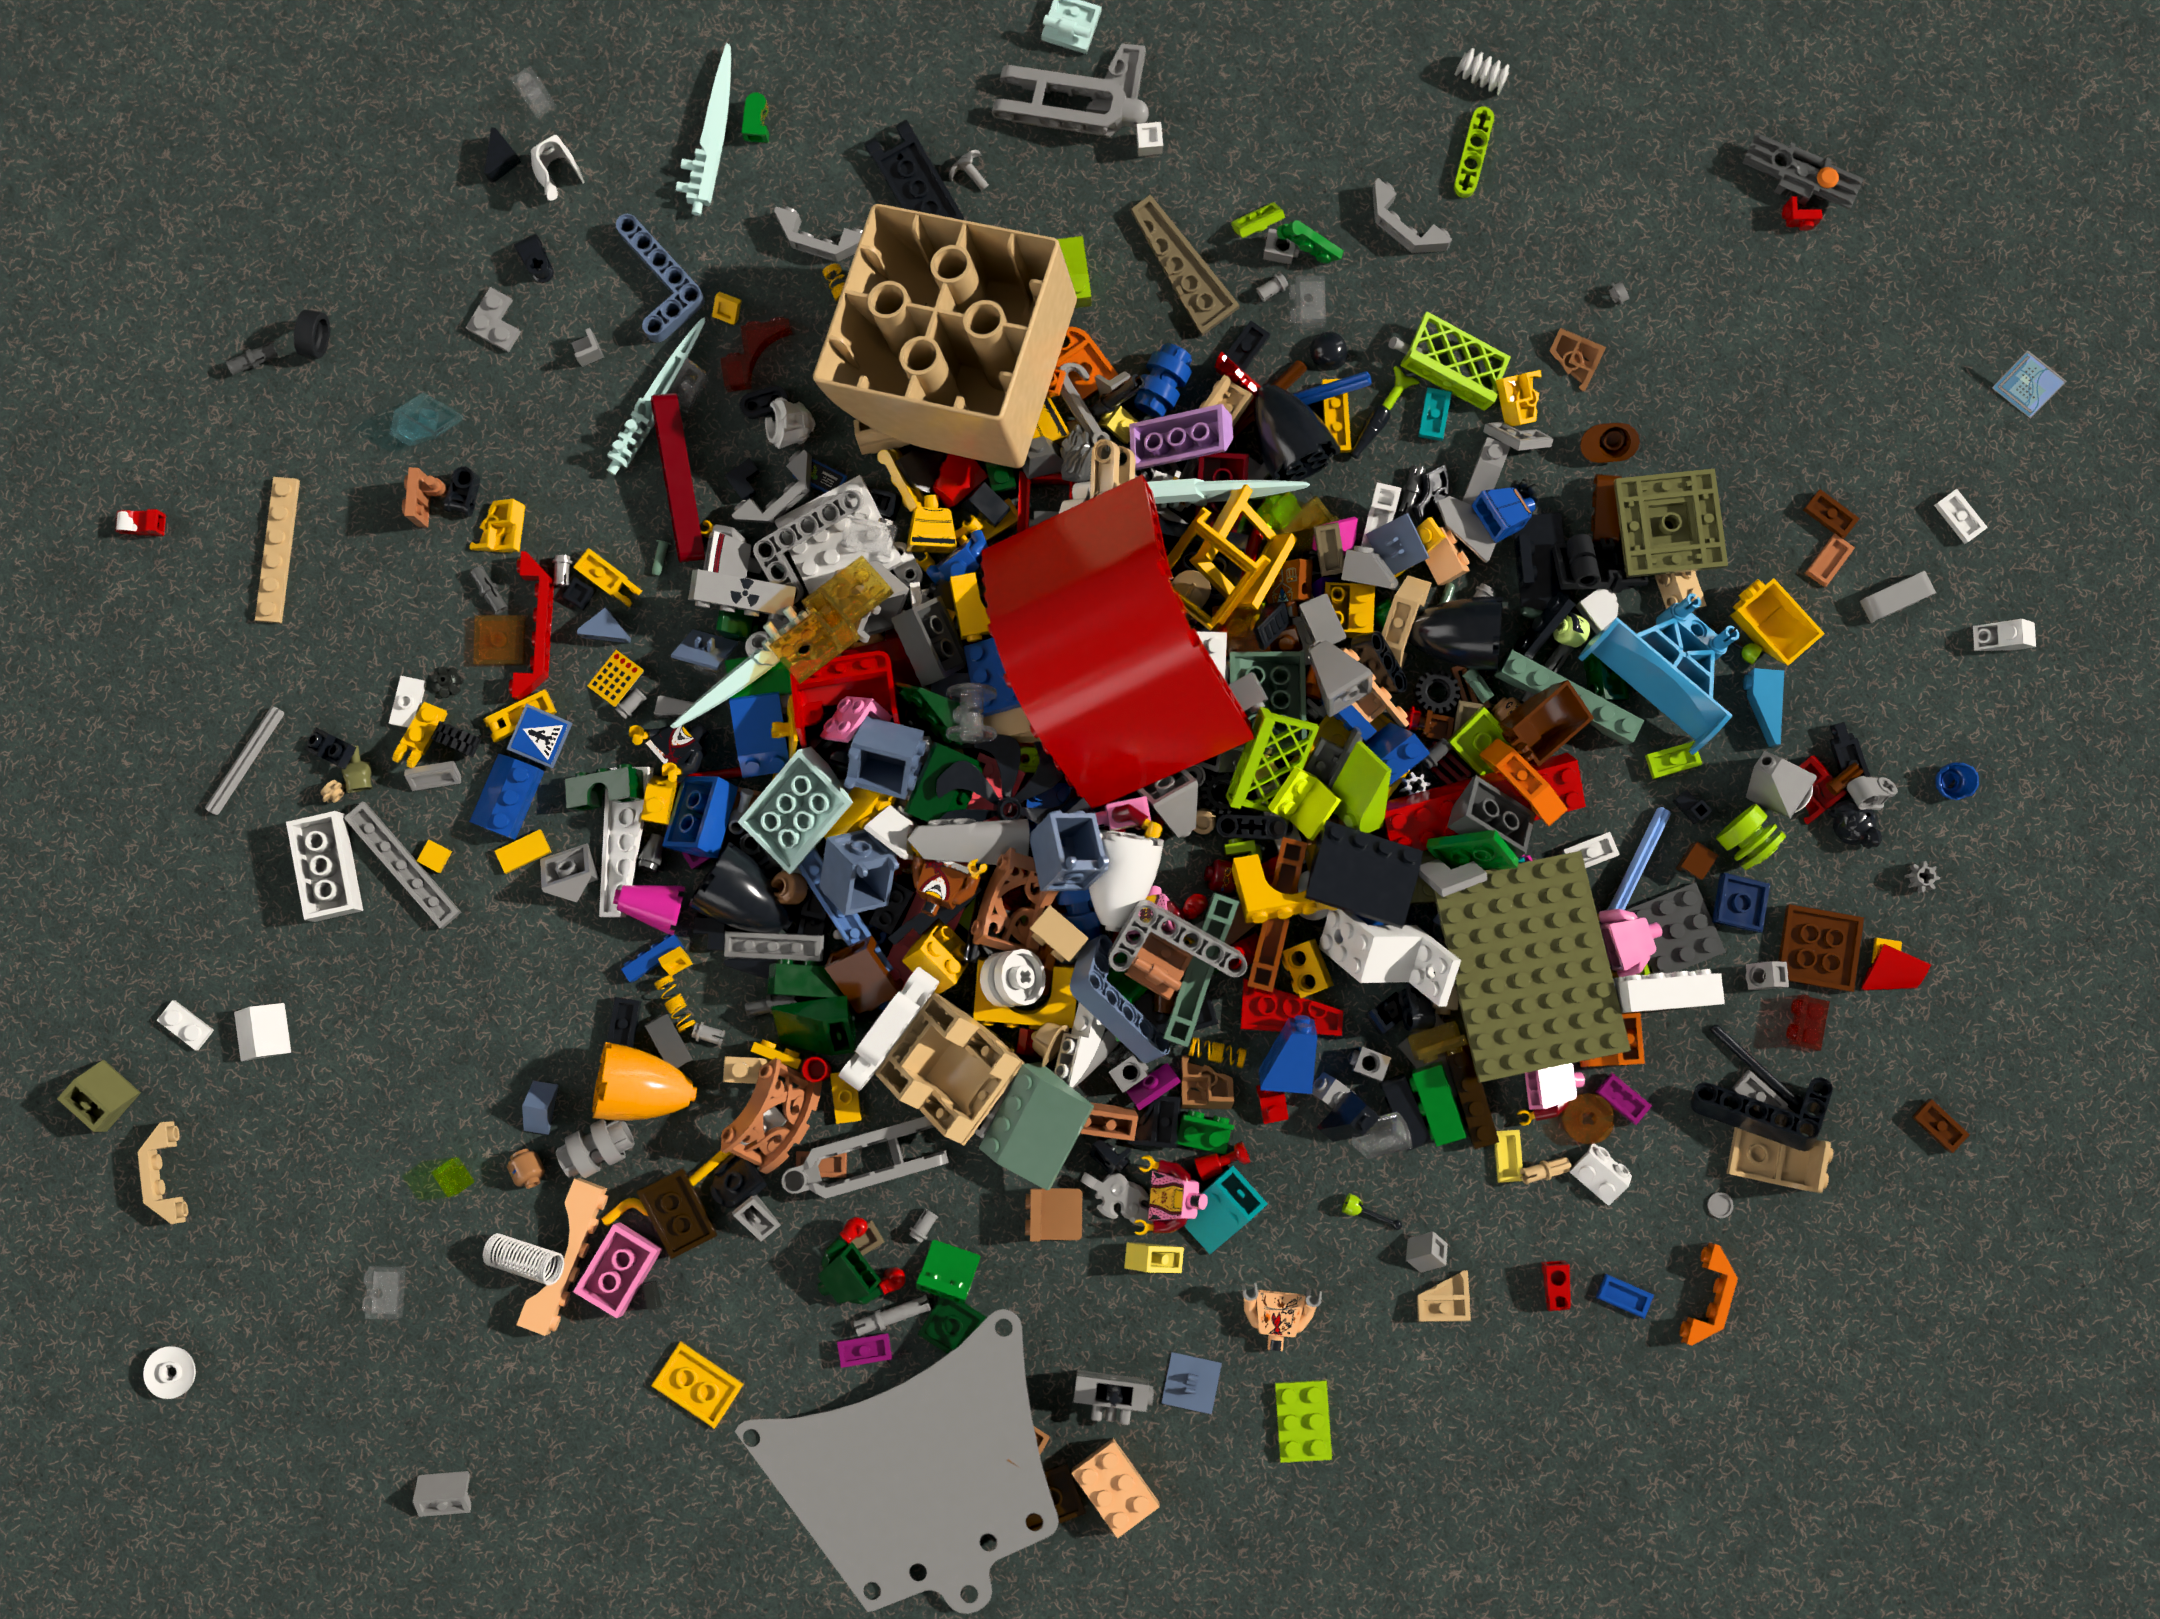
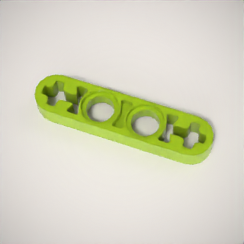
M1488 107L1477 108L1471 118L1454 183V191L1461 198L1473 195L1477 187L1494 122V113ZM1481 114L1486 115V121L1481 130L1478 129L1479 117ZM1478 136L1483 140V145L1475 147L1471 144L1470 139ZM1469 158L1474 159L1477 162V167L1469 169L1465 166L1464 161ZM1469 175L1468 186L1470 187L1467 188V191L1462 190V185L1459 184H1463L1465 176Z

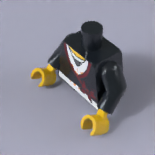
M700 722L689 731L683 725L677 728L666 726L645 730L641 726L633 725L629 729V736L633 737L632 742L635 745H640L643 739L646 741L647 747L663 764L662 776L668 775L670 782L677 780L681 783L687 775L696 773L703 757L706 755L705 750L698 742L707 736L709 732Z

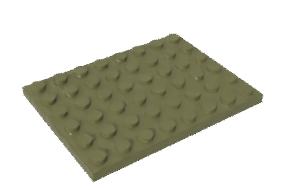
M1581 851L1518 863L1517 868L1484 870L1487 872L1486 881L1444 897L1433 889L1446 949L1461 960L1454 982L1478 1083L1631 1051Z

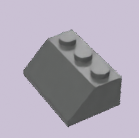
M941 595L891 618L895 631L898 633L905 653L909 657L922 687L946 678L967 667L964 645Z
M1474 776L1453 805L1447 827L1459 835L1496 830L1519 858L1527 852L1536 814L1480 777Z

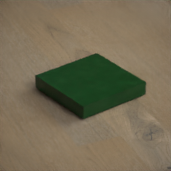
M940 1297L917 1335L949 1354L959 1347L988 1317L966 1303L963 1305Z

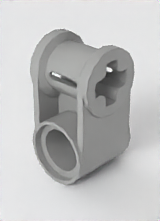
M1860 776L1853 779L1846 787L1860 810H1881L1884 807V802L1889 797L1895 796L1898 792L1895 784L1884 777Z

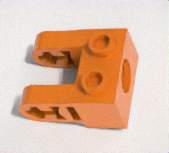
M1641 1012L1622 1013L1631 1051L1580 1061V1067L1645 1064Z

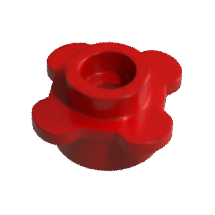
M1412 706L1409 708V711H1405L1408 716L1406 720L1409 722L1405 729L1417 731L1421 711H1416L1415 707Z

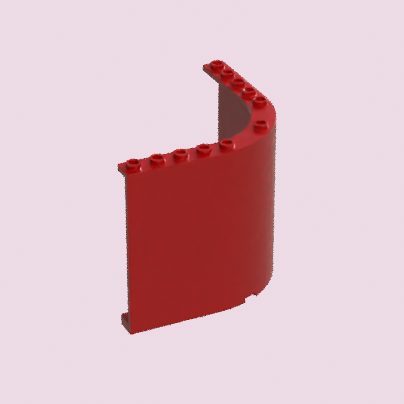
M1143 475L1133 478L982 550L983 561L980 562V565L984 572L982 581L986 588L984 597L988 604L986 614L990 620L987 627L995 640L1006 672L1003 674L1004 680L1009 688H1013L1030 722V730L1036 739L1040 738L1045 753L1047 755L1051 754L1058 771L1062 770L1064 772L1068 785L1070 787L1074 786L1077 796L1084 797L1092 809L1255 739L1251 721L1210 657L1195 628H1190L1185 617L1187 611L1178 591L1174 592L1170 582L1173 576L1165 551L1154 494Z

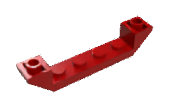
M521 551V559L518 558L517 572L520 573L524 580L539 581V583L535 584V597L538 598L537 607L533 610V619L536 622V632L533 631L532 645L535 646L534 656H531L530 668L533 673H513V679L509 681V693L517 701L525 699L548 678L554 580L526 551Z

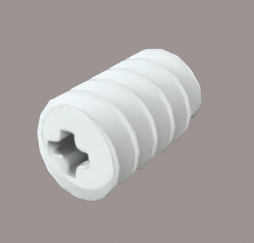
M1471 48L1463 55L1455 75L1457 76L1463 71L1462 78L1464 80L1472 75L1471 83L1474 84L1480 79L1481 88L1489 83L1488 91L1492 92L1498 87L1497 95H1499L1508 77L1509 65L1506 64L1500 69V60L1491 65V56L1483 61V52L1474 57V48Z

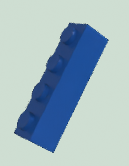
M1353 705L1334 715L1337 720L1340 719L1344 723L1343 726L1347 731H1352L1354 726L1360 728L1363 743L1377 732Z
M677 935L665 936L663 942L653 944L650 947L651 950L648 952L643 951L637 955V959L634 961L626 962L621 970L628 981L633 983L660 965L659 957L679 946L684 949Z

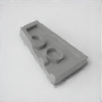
M1121 44L1104 78L1117 81L1126 93L1127 98L1138 99L1146 53L1145 46ZM1097 98L1088 104L1086 110L1087 112L1105 114L1110 111L1112 100Z

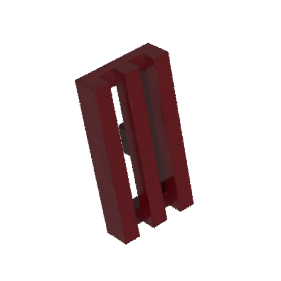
M1435 740L1430 747H1427V750L1433 747L1437 741ZM1449 752L1444 758L1463 774L1462 777L1442 759L1437 762L1457 782L1467 780L1471 776V772ZM1437 767L1429 769L1445 785L1453 783Z

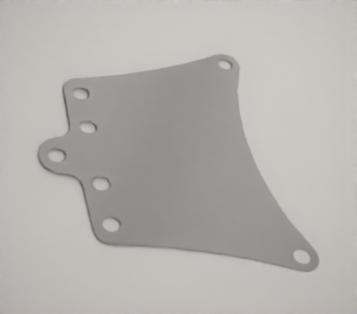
M996 1310L955 1350L930 1368L881 1394L839 1409L798 1418L747 1420L739 1424L735 1430L737 1436L867 1612L875 1611L928 1590L941 1594L947 1604L959 1613L969 1614L977 1612L986 1606L992 1595L989 1572L993 1563L1051 1536L1058 1527L1059 1519L1041 1464L1031 1416L1025 1377L1022 1325L1018 1316L1010 1310ZM1000 1319H1007L1012 1324V1332L1006 1337L998 1335L995 1331V1324ZM749 1429L756 1430L760 1435V1442L754 1447L747 1446L743 1441V1434ZM1032 1513L1039 1514L1043 1519V1526L1038 1531H1031L1026 1526V1518ZM987 1533L994 1535L997 1539L996 1548L989 1552L983 1550L979 1543L981 1536ZM919 1563L925 1566L927 1575L924 1580L915 1581L911 1578L909 1571L913 1564ZM869 1582L878 1584L881 1589L879 1598L875 1600H870L864 1595V1587ZM966 1585L974 1586L978 1591V1598L973 1603H966L961 1598V1590Z

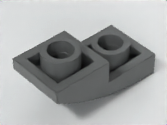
M668 1013L645 1024L664 1061L679 1068L693 1060Z

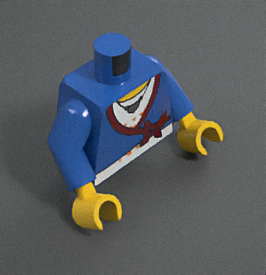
M971 515L972 520L970 523L964 520L962 524L963 527L971 532V538L937 565H935V561L927 552H924L926 555L924 560L919 561L916 558L917 564L935 584L940 579L949 582L952 576L973 573L981 566L980 562L983 561L982 550L988 548V544L981 531L982 522L975 516Z

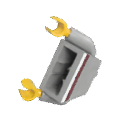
M708 520L702 522L703 525L709 526L707 531L701 530V534L708 538L703 570L744 578L747 577V571L760 574L762 569L756 558L750 557L751 545L746 543L745 538L735 528L717 524L713 526Z

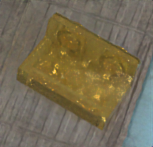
M1314 496L1281 524L1278 529L1282 534L1292 533L1297 538L1293 546L1296 551H1309L1313 547V527L1335 522L1339 519L1336 515H1331L1321 500Z
M1455 1021L1407 1037L1415 1061L1423 1059L1424 1064L1438 1060L1437 1054L1446 1051L1448 1056L1462 1052L1461 1046L1468 1044L1465 1035H1460Z

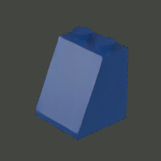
M1391 722L1364 743L1391 769L1389 786L1430 754L1414 733Z
M1305 1015L1288 1018L1259 1068L1261 1090L1312 1094L1317 1046V1031L1314 1019H1310V1017Z

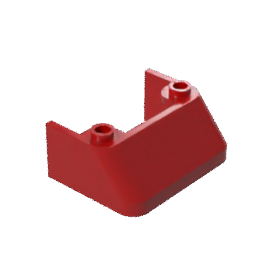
M872 651L807 661L792 667L790 680L795 728L802 749L807 748L805 727L820 723L824 716L823 707L838 705L846 696L874 699L889 714L893 715L894 723L901 725L892 664L886 652Z

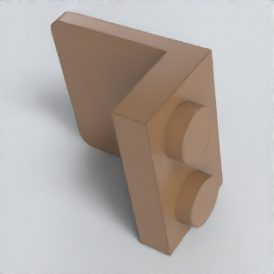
M1031 1188V1194H1026V1209H1031L1030 1220L1025 1221V1235H1030V1241L1081 1239L1082 1191L1078 1188H1051L1050 1190Z

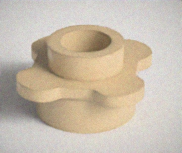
M336 780L330 781L321 790L322 801H327L329 804L339 801L344 795L343 790L346 788V785H342Z

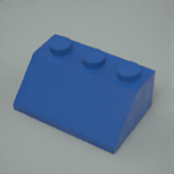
M498 753L469 822L516 840L544 771Z
M686 776L680 784L662 846L698 857L718 858L738 787L717 776Z

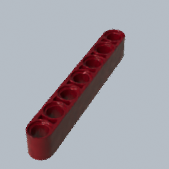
M676 393L652 395L651 406L679 563L704 560V546L678 397Z

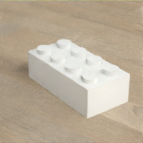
M332 811L286 822L304 920L316 922L363 911L347 822L344 819L345 814Z
M1710 969L1613 978L1621 1013L1725 1004L1721 973L1711 974Z

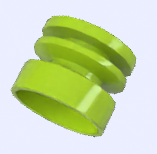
M1757 803L1737 816L1716 836L1718 842L1727 851L1737 845L1740 847L1734 856L1736 861L1746 855L1748 856L1741 864L1744 870H1748L1766 860L1777 850L1779 844L1786 837L1782 830L1771 836L1777 828L1775 823L1765 828L1761 826L1768 815Z

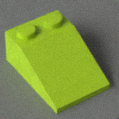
M1083 236L1057 239L1077 296L1075 308L1091 306V290Z
M1358 741L1355 744L1331 791L1340 798V803L1333 811V814H1336L1345 823L1346 827L1370 833L1382 828L1384 825L1391 769L1362 741Z

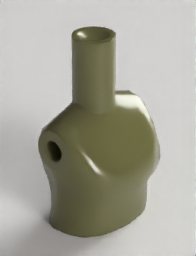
M355 746L357 748L346 769L342 768L346 793L373 789L371 784V765L369 762L360 761L358 746Z

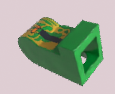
M751 93L746 98L742 125L744 141L768 143L769 132L767 126H764V118L768 115L769 107L761 93Z

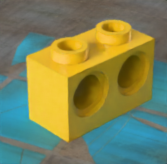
M1315 939L1282 951L1284 956L1282 957V963L1285 969L1290 971L1293 978L1291 981L1292 988L1297 995H1300V998L1334 986ZM1298 951L1303 952L1306 956L1304 964H1300L1296 959ZM1308 974L1312 975L1315 979V986L1313 988L1306 984V976Z

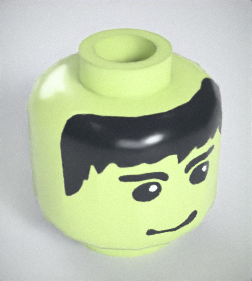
M1568 613L1553 632V637L1561 644L1579 647L1589 637V623L1579 615Z

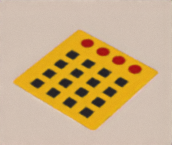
M615 650L587 686L616 707L644 670L618 650Z

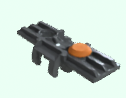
M1755 133L1742 164L1779 179L1773 193L1781 195L1784 190H1791L1801 195L1798 203L1804 206L1811 195L1815 194L1847 209H1851L1864 180L1862 177L1831 165V158L1826 157L1824 159L1796 147L1793 142H1790L1787 146L1759 133ZM1776 156L1782 158L1781 163L1783 167L1775 163L1774 159ZM1793 157L1798 158V159H1800V160H1802V161H1805V162H1807V163H1810V164H1812V165H1814V166H1817V167H1819V168H1821V169L1819 170V169H1817V168H1815V167H1812V166L1808 165L1807 163H1803V162H1801V161H1798V160L1794 159Z

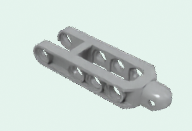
M1013 65L1002 67L1000 81L1001 83L1004 81L1005 83L1022 86V89L1035 91L1032 103L996 99L992 109V115L998 119L1106 137L1112 136L1123 126L1136 128L1137 124L1145 123L1149 117L1147 105L1139 99L1127 98L1126 93L1117 81ZM1055 91L1068 93V96H1073L1074 94L1088 96L1093 100L1097 98L1112 100L1110 111L1105 114L1046 106L1042 105L1045 92Z
M925 1116L813 1148L803 1165L791 1168L783 1174L782 1186L787 1192L792 1194L811 1190L826 1199L947 1164L949 1161L945 1150L904 1162L898 1137L935 1127ZM888 1141L894 1162L893 1166L831 1184L822 1181L818 1167L822 1159Z

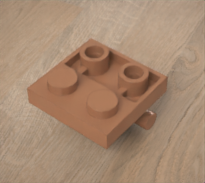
M409 467L408 475L404 478V487L407 491L406 499H403L402 512L417 527L428 528L431 496L446 497L448 490L440 479L427 476L419 468Z
M1150 932L1124 975L1169 1000L1174 991H1178L1181 987L1182 982L1180 980L1193 955Z

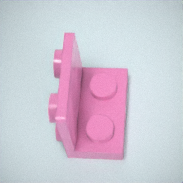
M846 696L838 703L837 710L832 718L824 724V730L820 737L825 740L848 743L866 716L888 722L891 721L893 716L872 698Z

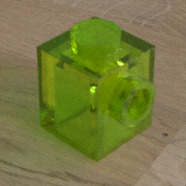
M1286 492L1266 496L1264 504L1256 512L1272 530L1284 529L1302 509L1298 505L1296 497L1292 493Z

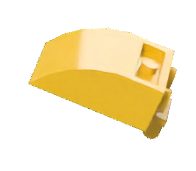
M1774 578L1767 584L1759 579L1754 581L1738 595L1741 600L1733 606L1735 611L1730 615L1755 644L1761 646L1764 652L1787 666L1825 634Z

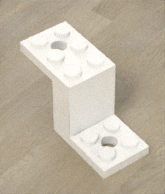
M1340 909L1329 910L1319 943V949L1358 982H1409L1437 1006H1447L1461 962L1458 957L1417 925H1404L1402 929L1391 925H1367L1355 914Z

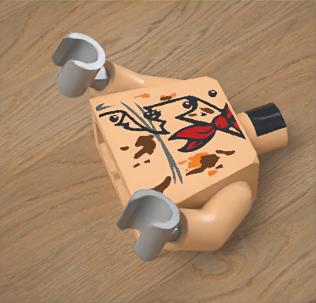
M1254 1283L1252 1290H1247L1245 1284H1242L1244 1312L1251 1326L1258 1329L1259 1334L1269 1335L1268 1350L1283 1351L1284 1336L1295 1337L1296 1333L1302 1332L1313 1318L1316 1308L1321 1304L1322 1292L1320 1291L1317 1297L1311 1296L1310 1288L1307 1289L1305 1300L1304 1294L1258 1290L1257 1283Z

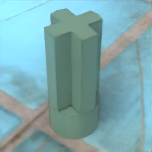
M1470 669L1462 675L1482 704L1494 696V693L1477 670Z

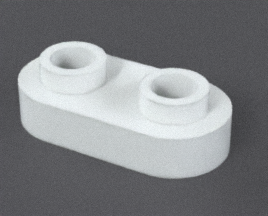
M895 542L897 549L903 551L901 557L904 562L893 569L897 578L909 588L910 583L920 582L921 584L923 573L913 553L906 551L907 544ZM909 571L915 573L911 579L906 577V573Z

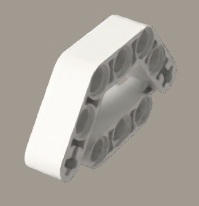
M918 967L907 980L902 991H899L858 1045L854 1056L847 1062L838 1076L857 1091H860L874 1076V1073L935 991L939 981Z

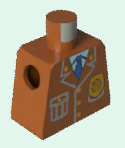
M1295 559L1285 561L1266 594L1268 603L1284 602L1290 618L1298 617L1297 603L1311 599L1312 560Z

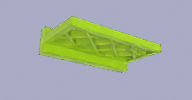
M1426 311L1409 351L1403 358L1400 366L1485 411L1496 401L1498 396L1496 393V380L1503 378L1511 357ZM1427 322L1436 326L1437 334L1429 336L1426 328ZM1452 334L1456 336L1459 345L1450 347L1446 335ZM1440 337L1445 349L1436 351L1431 340ZM1426 342L1430 353L1424 355L1417 351L1418 343ZM1473 345L1478 348L1480 356L1471 358L1467 347ZM1462 349L1466 360L1457 363L1452 351ZM1447 353L1451 365L1445 366L1441 364L1438 355ZM1495 357L1501 360L1500 367L1493 370L1488 358ZM1482 360L1487 372L1478 374L1473 362ZM1468 364L1472 376H1463L1459 367ZM1489 376L1492 383L1490 390L1482 385L1480 378Z
M1259 707L1252 725L1255 739L1246 742L1226 793V798L1230 806L1240 809L1241 806L1273 813L1267 807L1269 806L1268 799L1274 797L1281 788L1276 778L1288 771L1291 773L1295 766L1303 770L1319 726L1315 723L1271 713L1269 709ZM1275 722L1284 723L1288 730L1276 736L1272 732ZM1303 728L1310 730L1308 737L1299 742L1294 735L1295 732ZM1291 735L1295 744L1281 750L1278 741ZM1275 743L1279 752L1265 758L1263 754L1265 748ZM1299 749L1301 753L1299 759L1289 764L1285 755ZM1283 757L1287 766L1273 772L1269 764ZM1267 766L1271 774L1257 781L1255 777L1256 771ZM1274 779L1278 788L1264 794L1260 786ZM1256 788L1259 789L1262 795L1253 801L1246 799L1248 792Z

